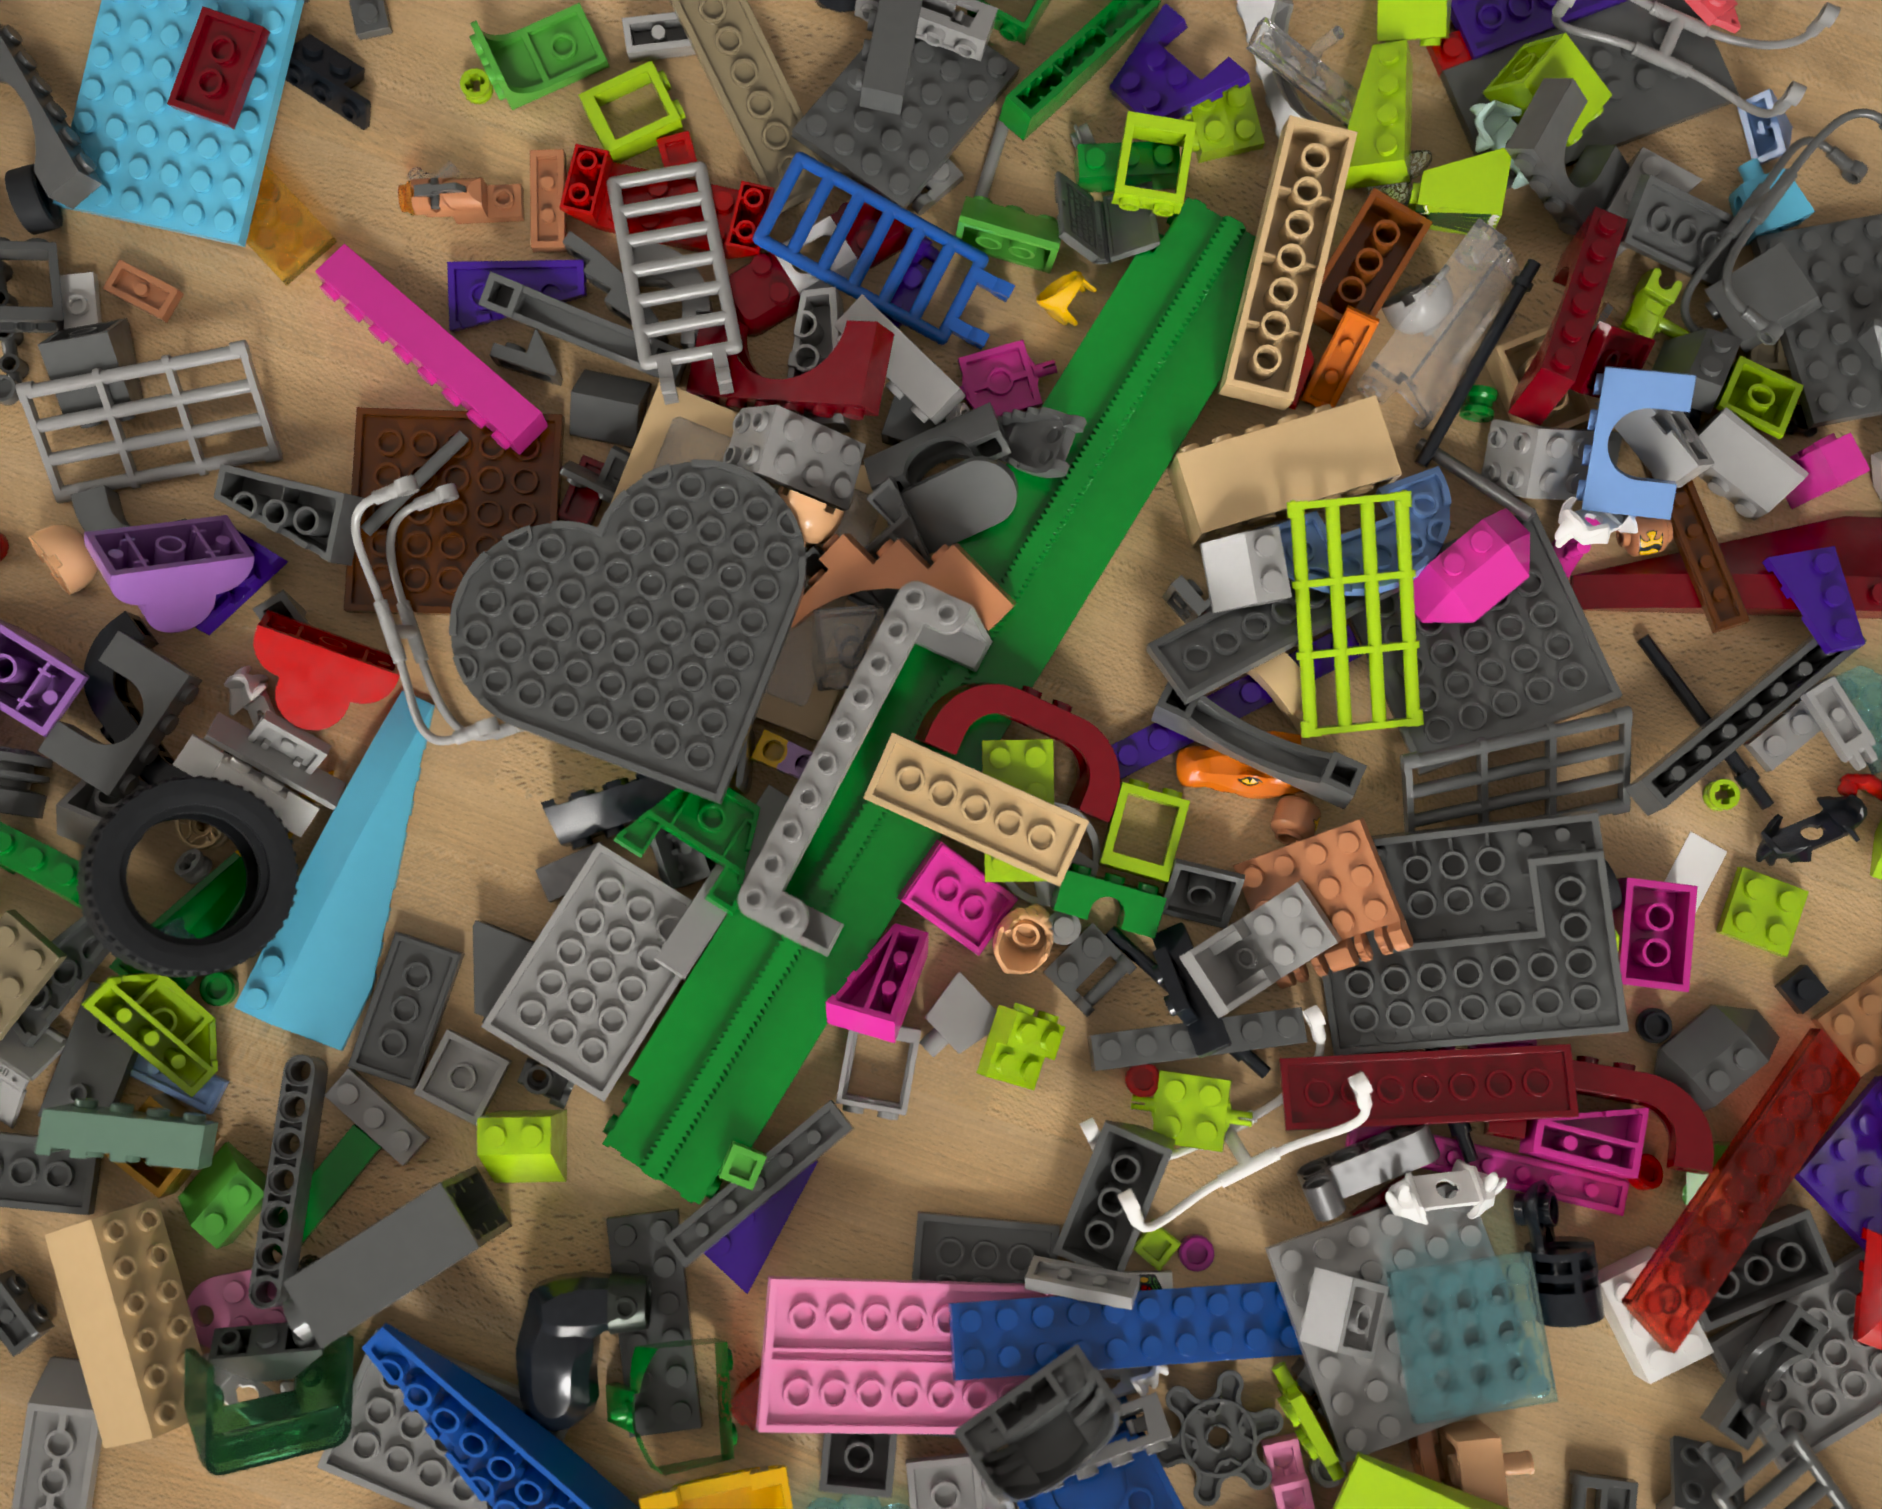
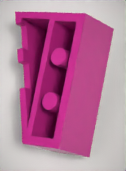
M1851 432L1838 439L1832 433L1789 457L1809 474L1785 498L1790 508L1794 509L1870 471L1871 469Z
M1649 1108L1579 1113L1577 1118L1527 1120L1525 1138L1520 1141L1518 1153L1620 1179H1638Z

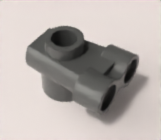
M531 1058L526 1059L517 1081L524 1085L530 1093L542 1094L550 1098L549 1104L562 1109L565 1108L574 1087L573 1082ZM537 1069L543 1070L546 1073V1077L538 1081L534 1079L533 1071Z

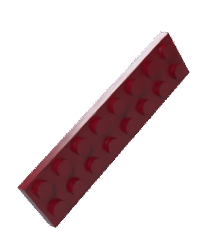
M1571 1044L1279 1059L1285 1131L1330 1129L1358 1116L1361 1109L1358 1107L1355 1093L1349 1084L1348 1078L1361 1071L1365 1074L1372 1087V1092H1370L1372 1107L1370 1108L1367 1120L1357 1128L1579 1117Z

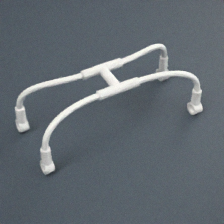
M1314 1005L1304 1010L1303 1015L1310 1027L1313 1041L1316 1042V1050L1313 1057L1324 1055L1327 1037L1324 1029L1326 1021L1318 1006ZM1361 1071L1348 1078L1349 1084L1355 1093L1358 1107L1361 1109L1359 1115L1354 1119L1339 1126L1294 1140L1278 1148H1269L1252 1158L1237 1135V1132L1248 1126L1230 1124L1225 1134V1142L1237 1160L1238 1165L1218 1174L1217 1179L1201 1187L1171 1210L1148 1223H1144L1141 1208L1131 1188L1117 1196L1130 1224L1142 1232L1154 1231L1173 1220L1221 1186L1225 1188L1280 1160V1156L1359 1127L1369 1117L1370 1108L1372 1107L1370 1096L1372 1087L1367 1077ZM1282 1093L1257 1110L1247 1111L1253 1112L1252 1119L1238 1118L1252 1120V1125L1257 1123V1119L1283 1104ZM1092 1117L1080 1123V1126L1093 1152L1100 1131ZM1184 1146L1173 1150L1169 1160L1189 1154L1197 1150V1148Z

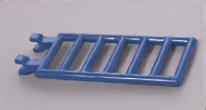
M797 152L794 155L753 235V242L757 246L825 283L836 287V289L855 299H858L863 294L882 314L940 345L946 344L951 334H954L981 350L985 346L990 334L959 319L976 285L1004 302L1009 299L1015 285L985 271L989 262V257L986 253L803 152ZM804 168L822 179L786 246L770 237L769 234ZM833 186H836L851 194L852 197L817 263L799 252ZM865 202L883 213L849 279L830 270ZM894 219L913 230L878 296L861 287V284ZM927 236L943 245L910 311L907 312L891 303L921 242ZM956 252L973 263L938 329L921 318Z

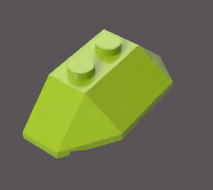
M150 973L111 976L81 1004L191 1098L218 1071L215 1017L168 976Z

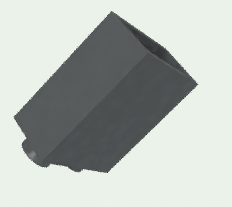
M477 1167L469 1168L438 1183L284 1281L283 1285L291 1296L283 1302L285 1318L297 1336L303 1340H308L314 1336L322 1349L512 1227Z

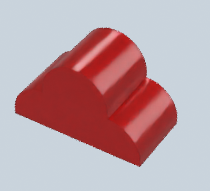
M270 610L266 611L258 623L254 634L253 645L257 659L266 670L279 677L275 689L277 707L288 722L301 729L322 730L335 725L345 715L350 702L370 704L380 701L393 691L400 677L397 665L393 664L389 653Z

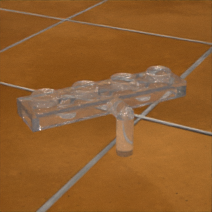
M1264 17L1257 23L1246 49L1348 128L1358 90L1320 60L1324 51L1344 37V30L1340 26H1335L1312 44L1310 51H1308L1267 17Z

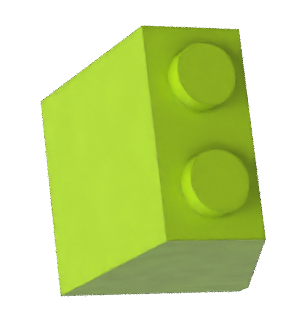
M1378 0L1377 42L1420 40V47L1439 46L1441 39L1449 38L1451 0Z
M1562 33L1524 44L1482 93L1491 102L1497 100L1521 108L1522 113L1520 116H1511L1519 124L1544 78H1573L1588 102L1568 137L1566 147H1569L1582 137V130L1587 124L1604 111L1603 106L1610 99L1612 93L1567 33Z
M567 1109L495 1111L477 1118V1156L494 1183L567 1181Z

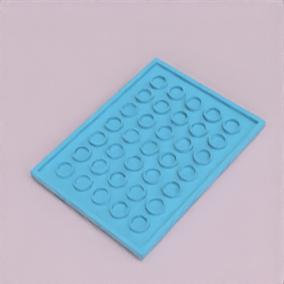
M101 0L71 129L80 137L82 141L80 146L84 153L95 163L97 167L95 172L102 185L74 209L53 200V204L60 208L245 247L304 0ZM203 6L263 26L270 32L235 130L176 110L167 104Z

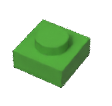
M732 1140L718 1176L721 1179L753 1190L767 1155L764 1152Z

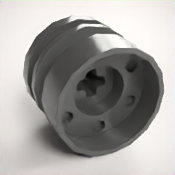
M0 746V813L43 819L47 796L31 791L32 784L50 783L51 777L36 775L34 770L35 767L52 769L53 761L51 759L38 755L33 751Z

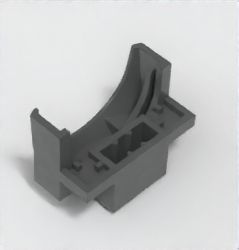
M1076 1344L954 1430L970 1456L969 1459L992 1496L1000 1503L1002 1501L1019 1502L1044 1493L1086 1465L1111 1440L1123 1414L1121 1403L1098 1369H1094L1079 1345ZM1077 1395L1071 1402L1069 1401L1072 1397Z

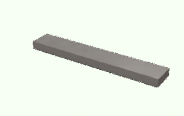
M771 785L767 786L756 803L761 809L751 851L747 859L743 884L789 799L788 796ZM716 864L654 959V961L683 979L686 978L727 914L704 899L723 870V867L719 864Z

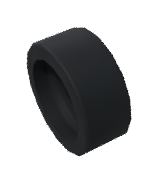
M34 163L11 169L5 173V185L10 203L21 224L29 233L37 235L62 226L61 208L53 204V199L49 198L34 173Z

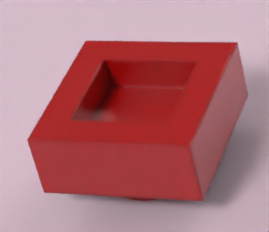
M1459 30L1449 33V38L1441 39L1439 46H1426L1438 76L1441 75L1443 70L1472 60Z
M689 131L656 139L664 167L697 162Z

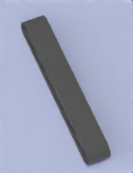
M295 1055L286 1062L283 1070L249 1285V1299L255 1307L260 1309L283 1306V1302L291 1297L283 1282L298 1272L328 1077V1067L325 1061L315 1056ZM309 1063L311 1067L310 1076L303 1080L301 1076L302 1067ZM300 1099H303L305 1110L301 1116H298L296 1104ZM294 1135H297L300 1140V1145L296 1152H293L290 1148V1141ZM288 1171H291L294 1176V1182L290 1189L284 1183V1178ZM283 1207L288 1212V1220L284 1226L279 1221V1213ZM277 1244L282 1249V1258L278 1263L273 1258V1250ZM270 1282L275 1284L277 1291L273 1300L267 1294Z

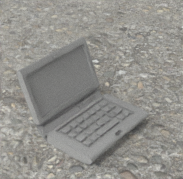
M49 1026L32 1048L23 1045L12 1027L0 1041V1121L12 1129L16 1125L27 1092L25 1088L29 1081H33L64 1049L68 1037L53 1027Z

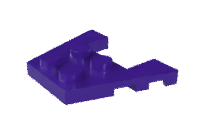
M1165 4L1110 84L1109 89L1112 95L1129 111L1179 119L1191 113V107L1207 99L1213 102L1223 97V91L1237 84L1239 88L1247 85L1250 82L1249 74L1234 60L1227 57L1206 77L1200 80L1165 49L1169 43L1187 29L1185 19L1169 5Z

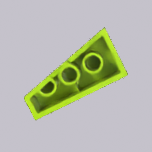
M1407 40L1372 45L1347 128L1358 133L1344 190L1410 182L1413 62Z

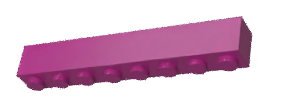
M345 243L315 271L323 283L320 289L333 302H336L338 299L346 305L344 310L356 322L365 321L370 326L368 328L369 332L380 343L384 344L388 341L394 346L392 351L403 363L408 365L412 362L419 368L417 373L430 386H433L435 383L443 389L442 395L453 406L458 407L461 404L467 409L466 415L476 426L481 429L484 426L489 428L493 432L491 437L503 449L507 450L511 447L520 455L548 427L540 410Z

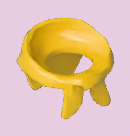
M1074 270L1049 284L1036 296V303L1044 308L1048 315L1060 324L1067 326L1070 323L1073 326H1077L1078 322L1068 311V305L1079 290L1081 293L1086 292V289L1095 293L1097 289L1088 283L1080 271Z

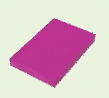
M936 840L897 897V899L978 956H980L993 937L998 924L1019 899L997 882H985V873L939 840Z

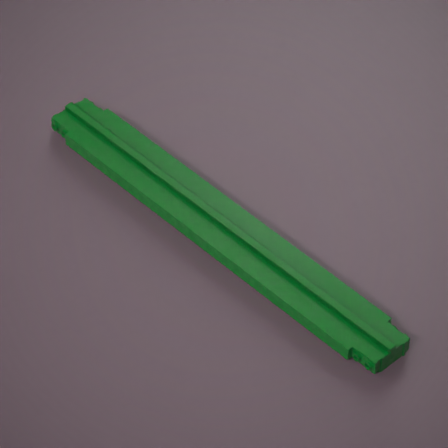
M1187 197L1179 215L1173 214V216L1168 217L1166 223L1170 227L1165 235L1159 233L1160 244L1156 248L1135 255L1042 407L1054 409L1068 415L1082 416L1087 421L1084 431L1076 433L1065 462L1070 465L1067 475L1058 478H1042L1022 472L1007 463L1006 465L1011 469L1018 483V496L1012 513L1001 523L958 542L1017 604L991 630L988 631L986 629L992 643L977 672L917 644H914L784 891L807 906L844 924L829 956L827 957L747 917L737 906V910L732 916L726 915L630 1070L629 1075L640 1081L638 1086L632 1083L622 1098L621 1102L625 1103L626 1106L620 1116L613 1114L602 1131L607 1135L602 1145L607 1148L611 1146L621 1152L620 1156L638 1166L654 1180H660L681 1193L680 1196L690 1203L695 1202L700 1205L705 1197L708 1199L714 1197L723 1182L717 1177L732 1140L751 1148L754 1146L828 1024L826 1001L832 994L836 995L847 982V977L853 970L857 971L866 961L868 953L878 943L902 901L897 899L898 895L936 840L940 841L943 834L863 799L891 734L895 733L982 772V741L1001 740L1011 725L1012 720L997 713L980 717L968 728L957 754L954 755L914 739L924 716L942 696L966 684L995 683L1012 686L1020 690L1023 685L1031 688L1034 687L1221 381L1256 236L1246 231V227L1242 222L1231 216L1222 217L1206 208L1207 205L1196 198L1193 200Z

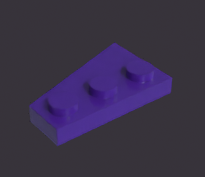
M238 531L255 556L254 564L250 574L241 584L230 591L216 594L213 610L203 622L195 626V628L209 636L288 563L287 560Z
M1835 546L1767 557L1762 562L1767 571H1773L1782 584L1780 589L1787 599L1791 598L1802 613L1801 620L1825 654L1857 649L1865 645Z

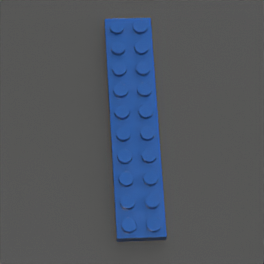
M1277 1281L1141 1290L1137 1293L1132 1310L1114 1308L1088 1301H1078L1062 1296L948 1303L953 1380L955 1381L1034 1375L1076 1344L1079 1345L1094 1369L1097 1368L1098 1370L1303 1355Z

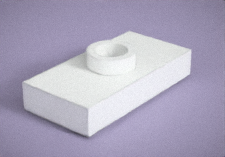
M94 272L60 275L64 329L101 323L98 275Z

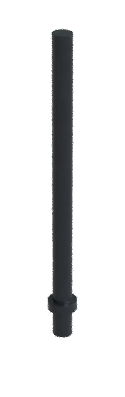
M1528 259L1520 275L1515 276L1512 280L1513 288L1417 456L1415 463L1419 466L1427 468L1523 296L1533 288L1532 280L1541 266L1539 262Z

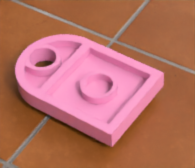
M252 1268L211 1277L200 1283L190 1294L187 1302L198 1341L203 1346L211 1348L216 1328L287 1323L283 1306L260 1309L251 1303L249 1299V1285ZM270 1282L267 1294L273 1300L277 1291L275 1284ZM201 1305H206L212 1309L214 1318L211 1324H204L199 1320L198 1309Z

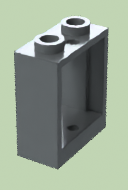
M0 237V260L48 261L52 307L0 306V332L56 333L64 329L57 243L48 242L41 238H31L27 241H10L8 238Z

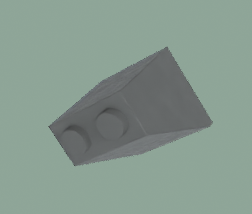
M127 318L62 329L38 344L50 380L91 373L92 369L95 368L106 370L137 364ZM140 378L108 384L114 404L143 399ZM96 386L55 394L62 414L103 407ZM136 415L121 417L119 419L120 422H123L135 418ZM100 421V422H95V423H90V424H85V425H80V427H81V428L94 427V426L100 425V424L102 423V421Z

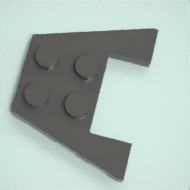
M889 475L867 495L866 499L890 525L864 548L878 560L880 557L876 552L889 539L895 542L897 539L904 538L932 566L934 563L930 559L931 556L896 481ZM813 544L806 551L807 575L813 577L821 569H824L825 572L828 570L819 560L824 552L817 544ZM899 589L866 590L846 596L848 600L884 619Z

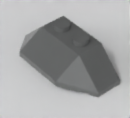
M1710 1005L1658 1048L1653 1075L1665 1078L1682 1088L1693 1098L1700 1109L1705 1112L1718 1105L1768 1063L1780 1037L1758 1010Z

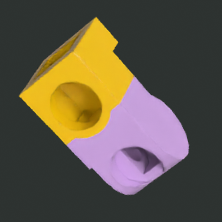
M764 729L751 758L762 765L800 779L813 752Z

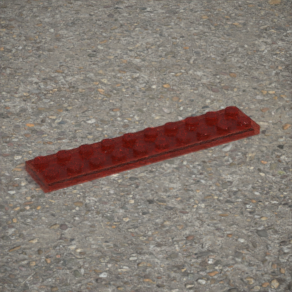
M1820 1028L1809 1029L1720 1157L1712 1173L1704 1180L1620 1301L1664 1351L1674 1354L1677 1352L1862 1078Z

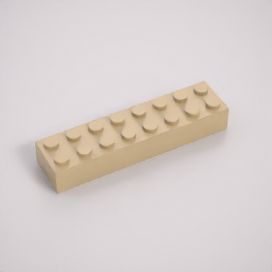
M1289 115L1282 128L1218 394L1284 411L1294 401L1358 132Z

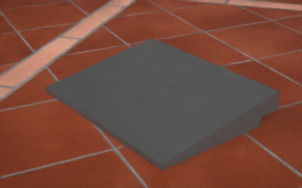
M1598 809L1371 836L1411 933L1413 947L1399 952L1394 948L1393 954L1386 956L1380 951L1375 940L1374 930L1365 933L1373 951V960L1365 962L1358 955L1359 964L1338 972H1333L1328 967V975L1322 976L1334 1056L1629 1032Z

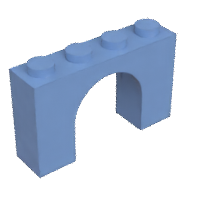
M1605 366L1604 374L1596 373L1593 395H1600L1598 409L1590 410L1587 430L1594 431L1592 445L1585 444L1581 465L1588 466L1586 480L1579 479L1576 494L1577 501H1583L1582 510L1671 520L1677 487L1676 481L1635 477L1624 473L1613 463L1609 455L1608 439L1615 424L1623 416L1635 410L1650 408L1690 412L1696 381L1695 374Z

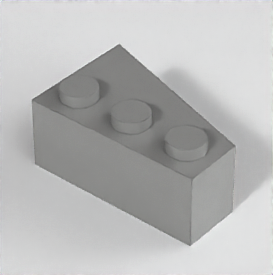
M1642 147L1628 163L1629 169L1607 206L1606 211L1623 218L1625 217L1641 175L1651 174L1687 193H1690L1703 179ZM1620 244L1615 259L1618 256H1620L1627 249V247Z
M1650 408L1639 409L1623 416L1614 426L1649 469L1653 478L1676 481V488L1682 487L1715 464L1682 411Z

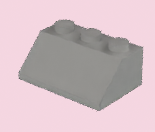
M1727 407L1699 425L1695 430L1715 462L1713 466L1698 476L1707 483L1708 488L1714 494L1724 496L1734 504L1735 510L1744 517L1756 520L1769 513L1809 474Z

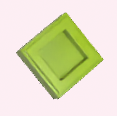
M1160 1227L1151 1232H1142L1137 1238L1133 1250L1160 1272L1182 1243L1163 1227Z

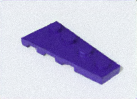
M818 1160L704 1253L746 1294L751 1289Z

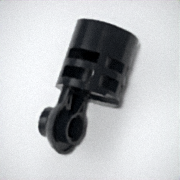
M1545 1180L1537 1181L1527 1189L1526 1193H1516L1513 1202L1514 1217L1517 1225L1528 1226L1530 1242L1524 1245V1253L1527 1261V1274L1530 1283L1529 1288L1534 1320L1544 1326L1560 1328L1581 1327L1597 1323L1605 1317L1594 1241L1584 1237L1555 1236L1554 1227L1557 1226L1559 1221L1557 1197L1554 1192L1550 1191Z

